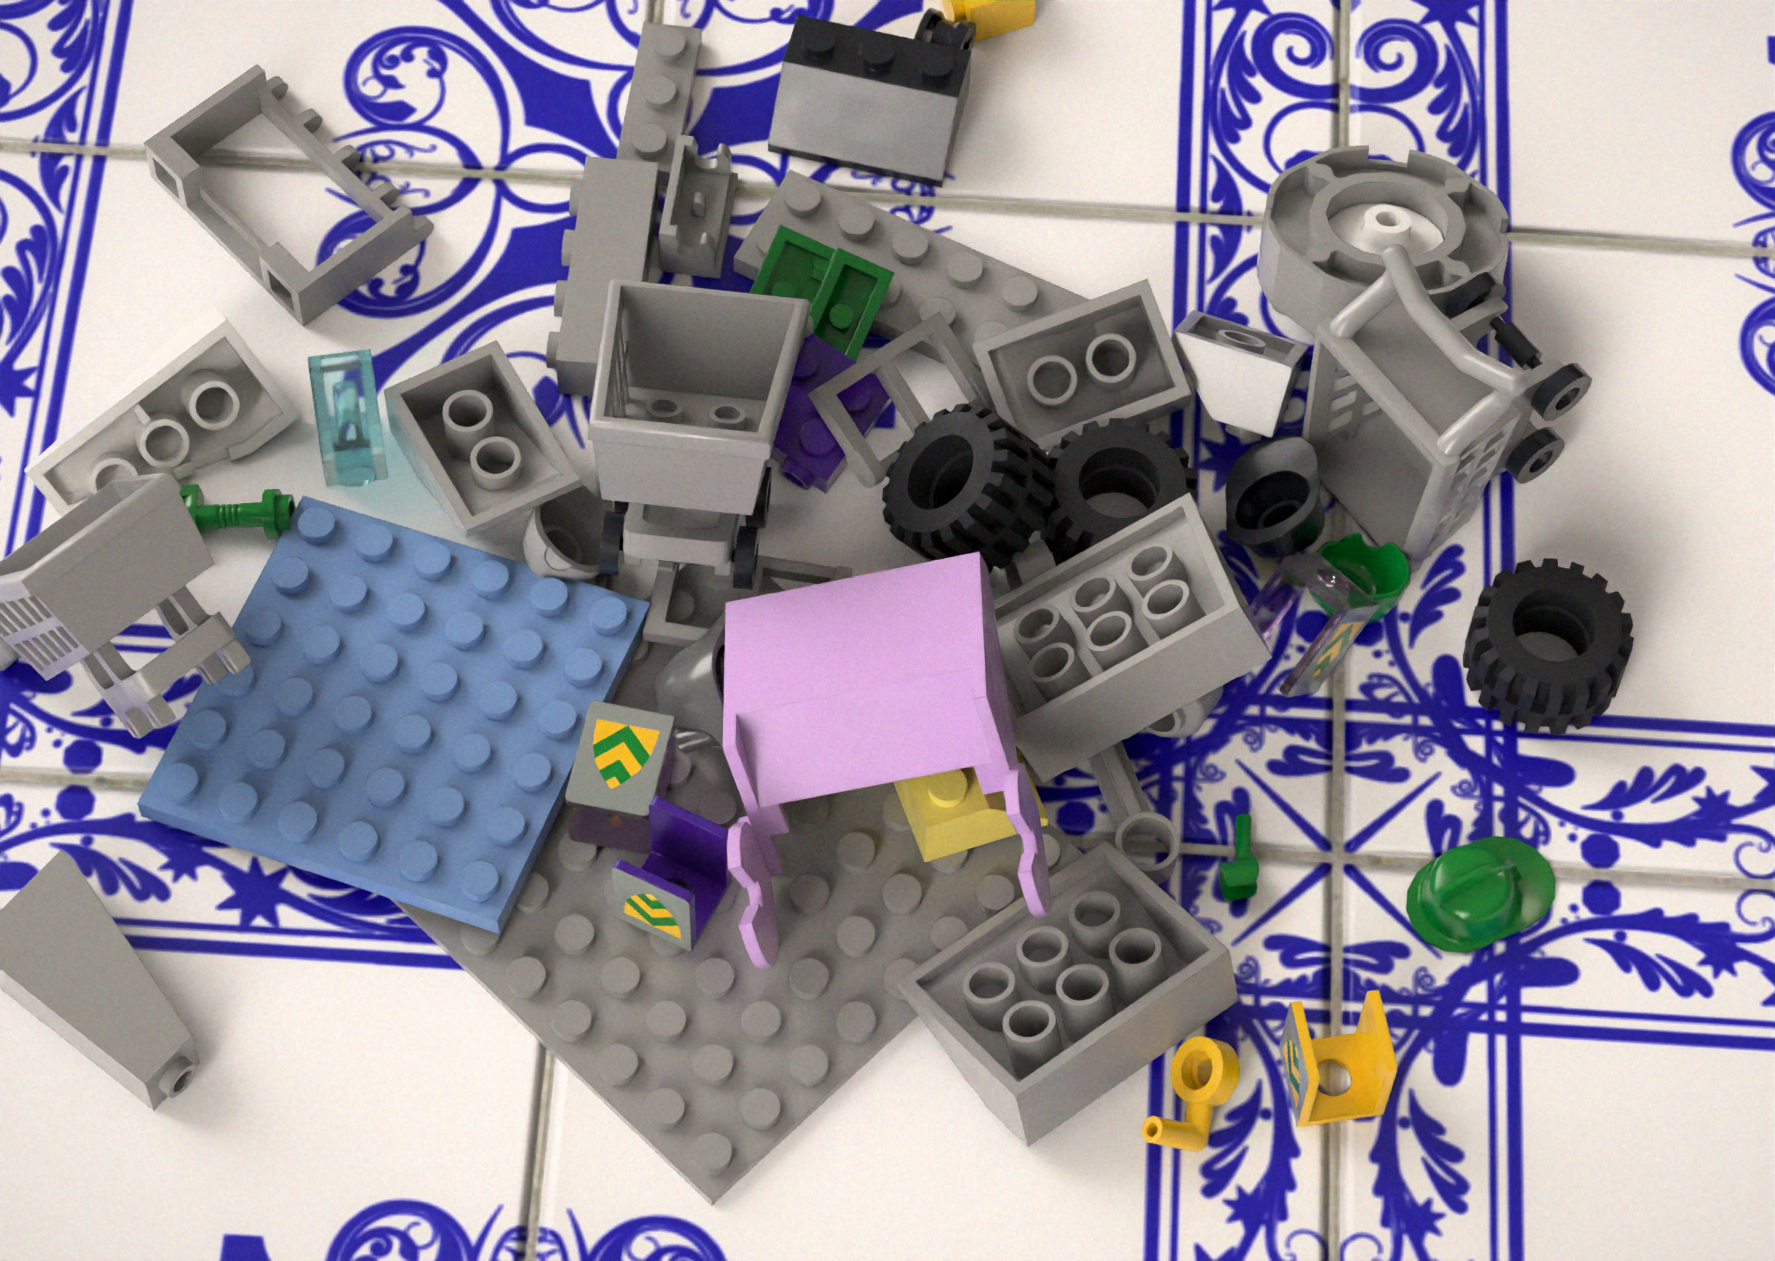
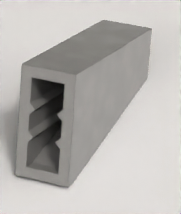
M60 850L0 910V989L154 1111L168 1096L174 1098L181 1094L189 1086L196 1074L197 1065L200 1061L192 1034L73 859L63 850Z

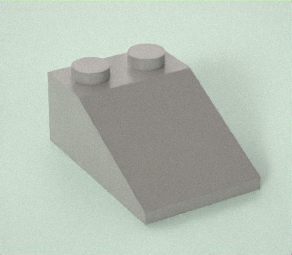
M1148 279L972 344L998 416L1038 444L1039 448L1046 453L1050 452L1053 447L1060 449L1061 438L1071 430L1079 436L1082 435L1083 424L1097 421L1100 427H1106L1109 425V418H1123V426L1135 427L1136 421L1146 423L1189 407L1191 404L1192 393Z
M497 340L383 390L390 431L418 479L467 538L582 486L581 478Z

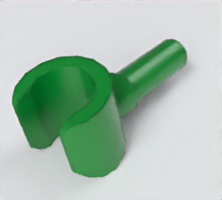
M1248 814L1236 816V861L1219 863L1218 865L1219 884L1225 901L1250 898L1257 893L1256 880L1259 876V864L1257 859L1253 858L1252 817Z

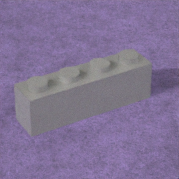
M586 156L583 180H572L569 215L577 216L575 230L565 229L562 243V266H570L568 281L557 280L554 297V316L562 317L560 332H549L546 351V367L556 369L558 393L593 396L609 282L612 279L648 283L660 199L658 162Z

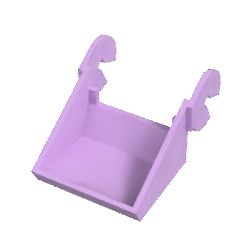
M980 552L726 602L723 751L748 816L740 817L738 823L733 824L728 831L727 858L728 870L742 887H747L750 906H746L738 926L746 951L753 965L759 969L771 968L777 962L778 929L771 876L783 874L778 834L789 832V823L781 803L974 766L983 795L1003 791L1007 817L1017 834H1021L1024 853L1021 855L1017 873L1024 898L1030 913L1035 918L1049 915L1051 910V891L1039 809L1024 763H1018L989 572Z

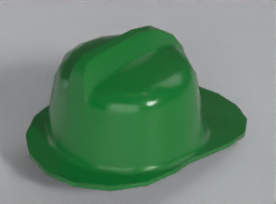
M1488 837L1449 849L1442 856L1432 860L1419 870L1407 890L1406 911L1412 928L1426 943L1445 952L1468 953L1487 947L1498 940L1528 928L1543 918L1555 899L1556 880L1549 863L1534 847L1516 838Z

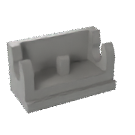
M678 134L659 230L660 271L720 279L737 189L738 173L732 172V153L725 144H719L715 159H705L697 154L698 144L694 136Z

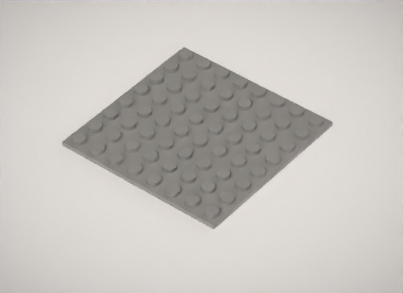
M686 564L678 571L667 622L711 629L725 612L726 602L740 600L742 589L733 588V571H731L729 576L715 575V568ZM763 576L759 596L785 591L769 576ZM652 594L644 601L650 602ZM642 638L611 704L661 713L656 697L661 674L668 663L686 647L644 641ZM672 726L665 754L676 756L665 800L729 830L733 824L738 823L740 817L748 816L723 748L714 746L684 754L677 742V730ZM893 782L781 803L789 823V832L778 834L783 874L771 876L779 947L777 962L773 967L759 969L753 965L746 951L738 925L746 906H750V899L747 887H742L733 875L732 883L692 952L615 917L612 881L613 865L617 859H621L641 868L648 855L572 841L569 838V832L577 803L569 802L566 798L501 934L391 898L389 899L712 1206L918 1017V1014L898 988L897 981L1023 896L1017 873L1021 855L1024 853L1021 834L924 862ZM1048 823V825L1041 828L1050 878L1084 854ZM672 881V882H671V883H673V884H675V885H677V886H680V887H682V888H684V889H686V890L692 892L691 889H690L687 885H685V884H683V883H681V882H676V881Z

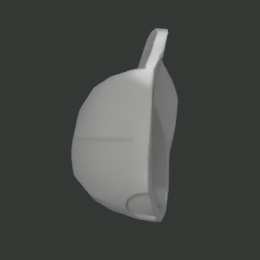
M583 484L579 488L534 507L528 517L523 536V552L527 565L535 574L543 578H556L567 582L577 580L584 582L599 574V549L604 515L606 511L615 512V509L593 495Z

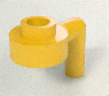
M1196 1036L1188 1039L1178 1048L1171 1064V1082L1176 1094L1187 1102L1184 1122L1156 1116L1148 1117L1142 1126V1136L1146 1142L1191 1152L1202 1151L1207 1146L1213 1107L1226 1102L1234 1093L1239 1081V1059L1234 1049L1228 1043Z

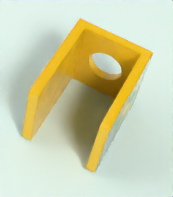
M1379 990L1367 991L1355 1033L1312 1040L1302 1001L1290 1002L1279 1045V1052L1297 1128L1384 1115L1397 1073V1061ZM1325 1063H1335L1342 1066L1350 1076L1351 1086L1345 1093L1337 1096L1321 1093L1318 1090L1320 1078L1317 1067Z

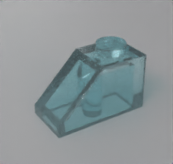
M371 349L307 357L326 487L336 485L360 487L375 480L388 479Z

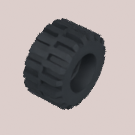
M967 403L957 404L951 412L945 408L935 413L932 421L928 424L923 421L914 429L915 435L908 442L904 441L897 452L900 455L895 463L890 464L886 474L890 480L882 491V501L887 504L882 511L884 521L891 526L889 531L896 539L928 561L980 552L990 575L995 566L1001 570L1012 563V556L1018 551L1023 553L1031 544L1028 540L1034 531H1040L1045 521L1042 518L1043 512L1051 506L1053 494L1047 491L1054 483L1053 471L1047 467L1050 460L1046 452L1041 450L1038 444L988 408L978 404L972 408Z
M1109 418V425L1106 427H1100L1097 421L1083 424V431L1080 436L1071 430L1061 438L1060 449L1056 447L1051 449L1047 455L1050 460L1047 467L1053 471L1054 483L1047 491L1052 493L1053 497L1051 506L1045 509L1042 515L1045 521L1040 529V540H1043L1050 552H1053L1056 566L1189 492L1197 504L1199 491H1196L1198 482L1195 468H1188L1189 455L1183 447L1171 448L1173 437L1162 430L1156 436L1149 433L1150 424L1136 421L1135 427L1123 426V418ZM1103 493H1122L1137 499L1148 510L1133 517L1116 518L1096 511L1086 501Z
M1544 558L1541 567H1535L1531 560L1519 562L1514 574L1504 569L1495 576L1493 585H1486L1479 596L1463 652V667L1469 669L1466 681L1471 691L1481 690L1478 703L1487 712L1497 708L1501 711L1498 720L1510 727L1514 720L1525 724L1524 732L1538 734L1540 726L1549 727L1551 735L1565 734L1568 723H1572L1579 730L1590 724L1593 714L1600 717L1609 708L1612 697L1615 698L1633 648L1634 637L1630 636L1633 628L1631 614L1621 613L1625 601L1618 591L1608 593L1605 590L1608 580L1598 573L1592 578L1582 574L1585 567L1583 565L1571 562L1569 569L1558 567V559ZM1530 632L1553 634L1569 643L1579 657L1568 661L1545 660L1527 651L1518 641L1517 637Z

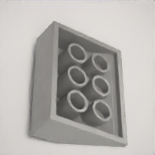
M1190 492L993 601L1015 744L1043 783L1066 770L1075 768L1088 758L1123 739L1133 736L1141 729L1180 708L1190 705L1196 699L1236 677L1245 675L1253 668L1273 658L1257 621Z
M1107 840L1049 878L1051 891V910L1049 915L1035 918L1030 913L1023 895L897 981L900 992L987 1108L1027 1147L1037 1142L1238 1001L1230 950Z

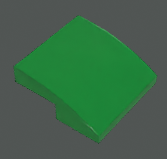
M779 225L749 293L807 299L810 302V315L814 321L812 334L856 362L894 272L839 247L835 250L794 230Z

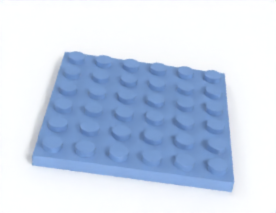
M303 495L290 518L291 530L283 531L232 626L233 631L237 635V640L250 657V664L233 675L221 661L227 670L226 676L211 686L203 680L137 803L141 816L501 934L565 800V794L591 700L611 704L643 638V630L651 603L579 580L567 582L556 578H543L535 574L527 564Z

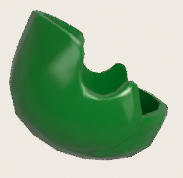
M1354 533L1338 542L1328 541L1323 543L1314 552L1317 554L1308 565V586L1311 596L1321 608L1341 620L1351 609L1378 605L1380 606L1367 624L1381 620L1397 605L1411 582V565L1398 545L1388 542L1384 546L1374 548L1364 542L1361 533Z

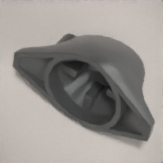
M725 612L706 634L680 651L668 663L658 682L656 694L658 708L661 714L675 716L672 726L677 730V742L684 754L714 746L723 748Z

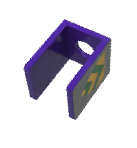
M655 796L649 804L651 852L643 866L639 868L624 860L617 859L612 867L615 917L692 952L732 883V873L728 870L727 858L729 830ZM672 881L681 882V883L687 885V886L691 889L692 892H690V891H688V890H686V889H684V888H682V887H680V886H677V885H675V884H673V883H671V882H672Z

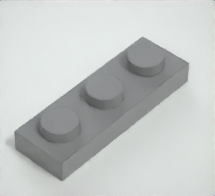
M643 22L616 159L658 162L659 185L668 186L677 135H685L702 46V29Z

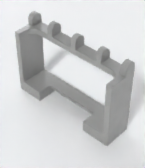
M256 64L146 140L144 147L151 178L291 316L305 327L425 240L432 233L434 224L425 215H420L413 220L412 211L405 204L392 211L389 206L397 200L399 190L390 182H384L371 191L350 171L358 164L361 157L360 153L352 145H346L333 154L312 134L321 126L322 117L312 108L294 117L279 102L286 95L288 84L279 76H274L267 80L265 70ZM261 113L377 223L310 272L279 242L268 247L204 184L201 166L195 161L196 158Z

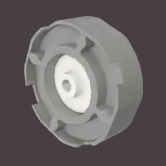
M1369 145L1346 146L1326 150L1284 170L1271 185L1267 194L1257 258L1259 284L1275 311L1289 317L1315 338L1316 329L1320 321L1329 316L1334 319L1348 304L1386 271L1382 261L1383 251L1393 244H1400L1406 248L1431 302L1450 320L1445 314L1449 301L1466 282L1483 272H1492L1503 283L1510 245L1508 244L1507 236L1509 217L1496 194L1451 162L1423 152L1409 149L1407 163L1368 159ZM1399 294L1389 305L1402 301Z

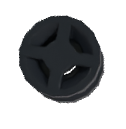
M931 7L920 21L914 39L971 51L976 35V24L965 19L957 23L947 20L942 11Z

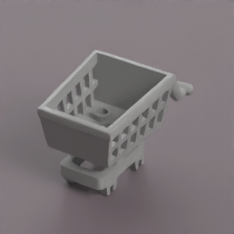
M159 473L115 479L0 561V671L6 670L21 656L48 681L80 661L92 684L130 734L134 738L139 739L151 732L154 727L161 729L177 718L162 697L161 692L193 668H196L204 680L211 686L226 676L227 670L221 661L233 675L250 664V657L237 640L236 633L220 612L213 615L207 614L185 586L214 565L215 562L179 493L182 488L173 475ZM155 608L163 625L176 643L145 666L135 671L125 662L110 640Z

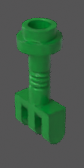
M199 484L180 485L182 489L179 493L200 534L202 530L220 529L221 527L223 529L227 527L230 529L233 527H263L267 539H280L284 530H291L290 518L296 509L294 497L292 494H282L280 489H265L262 495V502L240 503L239 505L237 503L233 505H204L205 497Z

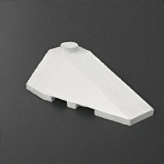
M213 306L165 342L26 467L24 471L58 514L63 517L115 479L168 473L173 475L176 480L196 474L195 470L225 459L230 458L232 461L252 454L299 418L301 414L228 319Z

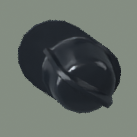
M1286 434L1272 438L1269 437L1251 446L1236 460L1227 476L1225 488L1226 528L1229 538L1239 545H1247L1261 558L1274 561L1283 560L1285 556L1299 555L1314 544L1322 534L1326 520L1320 499L1319 463L1314 447L1302 437Z

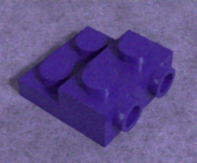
M814 334L804 338L803 347L798 354L770 458L781 464L778 468L779 472L794 485L804 490H809L813 485L827 494L848 464L845 460L847 456L807 394L857 362ZM872 372L837 394V397L864 439L892 401L876 375Z

